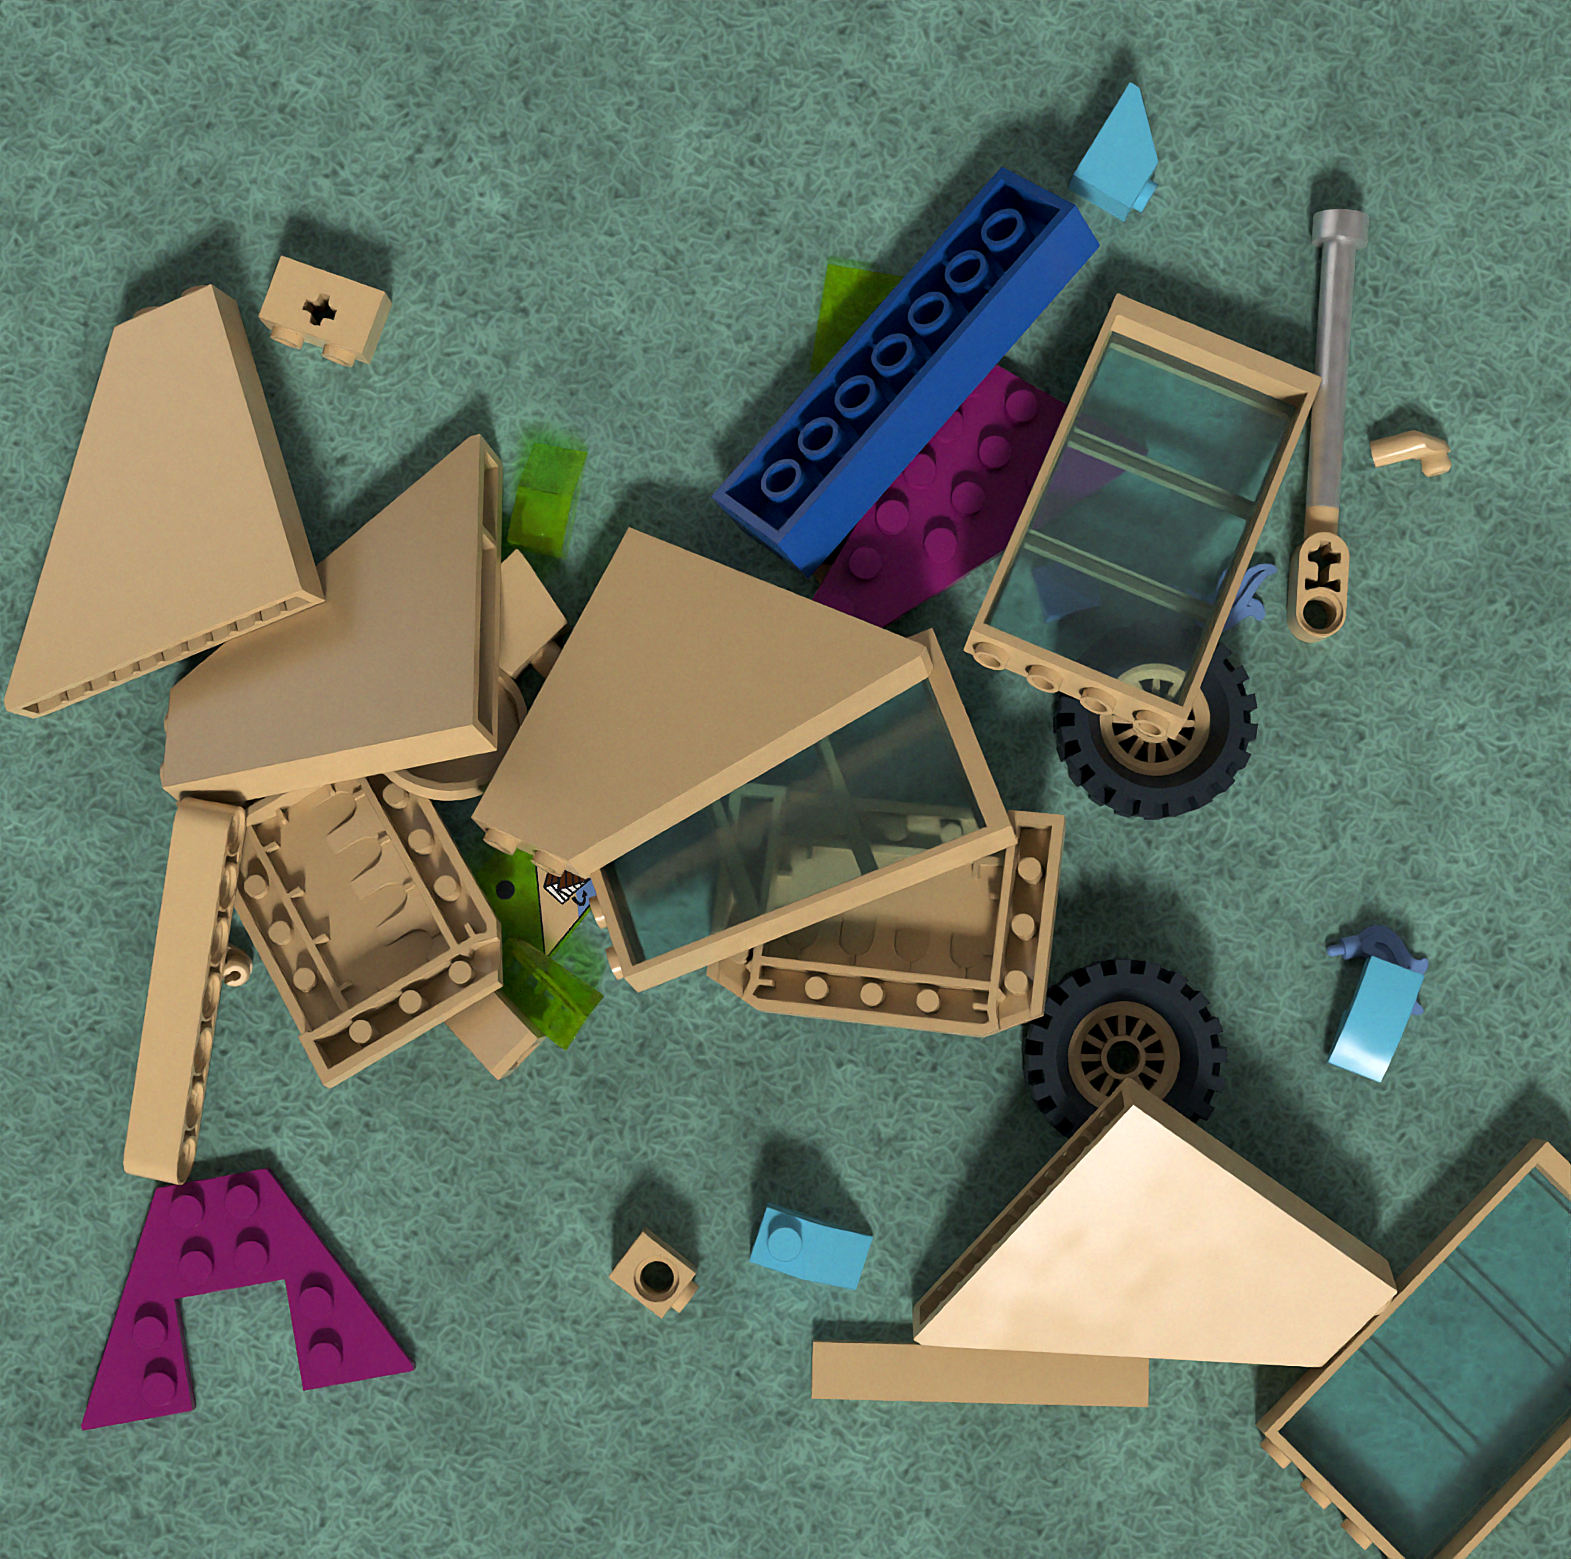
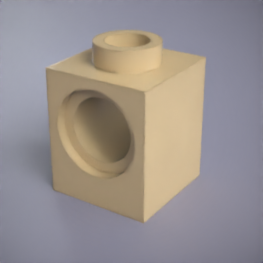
M647 1227L642 1230L608 1276V1278L661 1319L670 1308L680 1313L699 1288V1285L692 1281L698 1267ZM653 1261L664 1262L672 1269L674 1281L665 1289H653L644 1281L643 1268Z

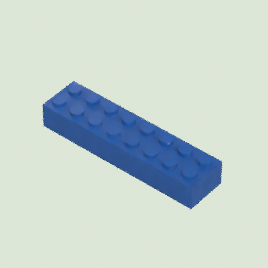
M1001 167L711 496L744 533L809 579L1100 247L1076 205Z

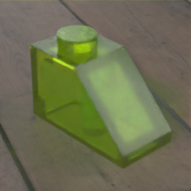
M534 442L517 487L507 541L513 550L518 549L519 551L567 560L588 452Z

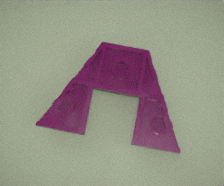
M270 1167L185 1182L183 1185L162 1186L156 1188L81 1428L84 1431L189 1412L196 1409L179 1298L285 1279L303 1391L410 1372L416 1369V1365L381 1320L382 1318L375 1308L370 1305L358 1289V1285L338 1258L332 1254L317 1234L300 1207L294 1203L285 1191V1187Z

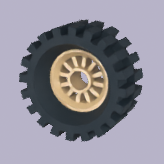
M1149 620L1134 622L1128 628L1123 630L1117 628L1106 634L1101 640L1093 644L1076 662L1141 689L1139 684L1148 683V693L1158 697L1159 684L1165 685L1169 689L1163 696V699L1171 702L1175 694L1178 693L1202 629L1194 626L1191 630L1186 631L1179 628V621L1163 620L1159 625H1150ZM1222 642L1216 646L1190 711L1191 720H1187L1182 729L1191 730L1188 739L1179 733L1174 740L1166 736L1162 738L1147 736L1137 730L1133 722L1112 714L1100 715L1091 712L1081 705L1079 699L1058 691L1055 704H1058L1057 714L1053 718V733H1057L1059 746L1056 750L1060 762L1065 761L1069 767L1071 774L1068 776L1075 786H1082L1090 794L1088 799L1100 807L1106 805L1114 809V814L1127 818L1132 816L1142 817L1144 820H1160L1185 814L1207 805L1218 794L1226 792L1236 781L1233 777L1237 771L1246 767L1251 753L1246 752L1249 742L1256 739L1258 724L1251 723L1250 713L1258 708L1255 693L1246 694L1243 682L1250 678L1243 665L1235 669L1227 659L1233 652ZM1112 725L1127 726L1128 730L1114 736ZM1131 737L1134 742L1126 753L1119 743ZM1167 739L1182 749L1176 756ZM1142 745L1145 746L1144 761L1134 758ZM1156 745L1165 760L1164 762L1155 763Z
M1106 959L1091 962L1092 964L1082 968H1075L1065 974V978L1059 983L1051 985L1047 989L1044 1016L1028 1021L1030 1026L1027 1037H1023L1021 1052L1025 1055V1067H1022L1025 1082L1029 1085L1033 1095L1031 1098L1035 1106L1046 1117L1048 1123L1060 1134L1070 1139L1109 1097L1106 1094L1115 1079L1116 1089L1127 1077H1130L1144 1087L1138 1077L1140 1073L1154 1079L1145 1089L1196 1124L1200 1118L1205 1121L1208 1120L1215 1107L1209 1105L1215 1092L1222 1094L1226 1078L1219 1077L1220 1064L1228 1063L1227 1047L1220 1046L1217 1033L1223 1032L1219 1018L1211 1016L1206 1007L1210 1002L1201 991H1195L1187 984L1189 980L1177 972L1168 971L1161 968V965L1149 961ZM1125 1015L1136 1018L1127 1035ZM1115 1016V1034L1111 1032L1104 1019ZM1146 1024L1153 1032L1137 1040ZM1095 1025H1097L1104 1037L1102 1041L1088 1034ZM1083 1041L1097 1048L1096 1053H1081ZM1118 1041H1127L1133 1047L1135 1053L1132 1066L1124 1072H1114L1107 1062L1109 1048ZM1158 1041L1160 1052H1145L1144 1048ZM1161 1060L1158 1073L1145 1066L1146 1061ZM1081 1061H1097L1098 1065L1084 1073ZM1105 1073L1096 1090L1089 1081Z

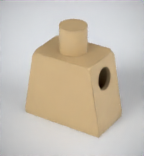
M516 549L501 563L499 668L517 681L533 666L546 680L562 651V648L557 643L572 627L524 555Z

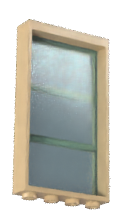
M1117 293L978 612L963 651L972 654L978 663L993 670L1007 669L1026 677L1027 681L1039 690L1049 693L1060 691L1079 699L1081 705L1091 712L1100 715L1114 714L1133 722L1137 730L1148 736L1156 738L1166 736L1174 740L1188 719L1315 399L1322 377Z
M933 628L908 637V639L926 646L934 666L929 677L584 877V879L591 877L596 892L595 896L589 898L594 918L600 929L608 928L613 946L605 950L608 962L617 980L624 978L639 993L1018 844L1011 822Z
M1532 1138L1395 1280L1398 1292L1394 1295L1389 1307L1382 1314L1373 1316L1355 1334L1353 1340L1341 1351L1336 1352L1321 1368L1311 1367L1255 1424L1266 1436L1259 1445L1283 1469L1293 1462L1307 1476L1299 1485L1324 1510L1333 1502L1347 1516L1340 1526L1364 1550L1374 1543L1388 1557L1387 1559H1465L1571 1449V1164L1548 1141Z

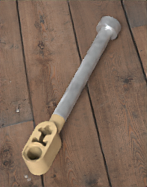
M1349 209L1324 210L1315 213L1313 216L1312 245L1322 248L1314 374L1322 377V381L1312 404L1304 540L1295 548L1291 555L1287 601L1288 628L1297 639L1308 643L1322 641L1336 633L1344 624L1347 608L1350 555L1346 543L1338 536L1355 256L1356 250L1367 246L1369 216L1366 213ZM1318 549H1321L1322 558L1330 560L1331 565L1321 571L1319 587L1306 590L1305 586L1308 587L1318 580V564L1309 561L1308 557ZM1307 602L1318 603L1326 610L1328 620L1324 629L1312 628L1305 621L1303 610Z

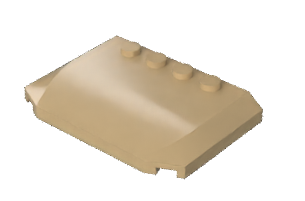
M384 773L227 804L242 807L246 815L245 835L234 908L301 1033L298 1036L321 1082L327 1088H333L503 986L501 923L431 799L404 790L392 782ZM179 801L175 802V804H176L177 807H178L179 804H180Z
M744 784L732 791L728 819L762 914L862 876L833 796L794 793L787 788ZM852 798L878 869L979 830L971 810ZM1008 810L1007 815L1018 844L707 966L706 975L757 1010L767 1013L981 1038L1044 1016L1067 819L1065 815ZM724 857L722 858L712 935L746 922Z

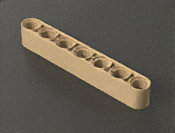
M185 797L179 804L175 814L124 1150L123 1165L124 1171L127 1174L183 1185L187 1181L194 1165L245 835L246 815L242 807Z

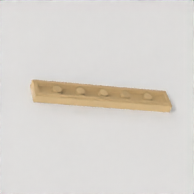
M813 1339L811 1399L1148 1407L1149 1358L922 1346L918 1342Z

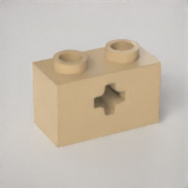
M281 255L258 317L268 329L272 330L270 338L296 349H301L304 341L324 348L321 354L324 358L343 366L353 367L355 359L367 364L371 363L392 302L384 291ZM329 305L335 314L334 320L323 318L319 325L313 317L314 312L324 313Z

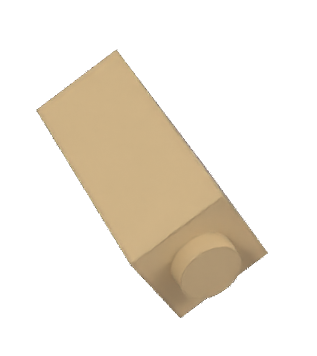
M501 988L443 1021L497 1080L509 1076L548 1036Z

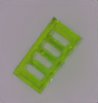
M513 932L502 948L503 986L499 989L551 1041L566 1051L581 1033L604 995ZM515 958L523 965L517 976L508 970ZM531 974L539 981L535 988L526 983ZM547 990L554 996L553 1001L544 996Z

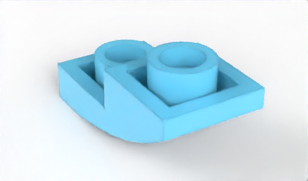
M1374 956L1367 957L1348 1010H1344L1326 1063L1376 1082H1381L1402 1037L1425 975Z

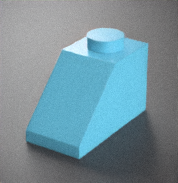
M1131 82L1129 83L1074 172L1068 188L1123 222L1132 208L1140 213L1143 212L1159 185L1151 180L1158 164V158L1141 91L1138 86Z
M767 1201L750 1253L749 1262L803 1280L856 1290L873 1236Z

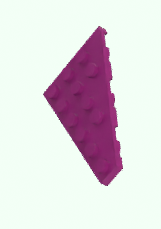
M996 364L859 520L812 600L885 629L931 597H936L966 578L975 569L983 564H988L1002 555L1008 546L1068 405ZM1082 413L1078 419L1075 418L1074 422H1077L1074 428L1077 431L1142 458H1145L1148 454V451ZM1066 448L1030 531L1038 532L1071 511L1077 504L1101 492L1107 485L1125 475L1126 472Z

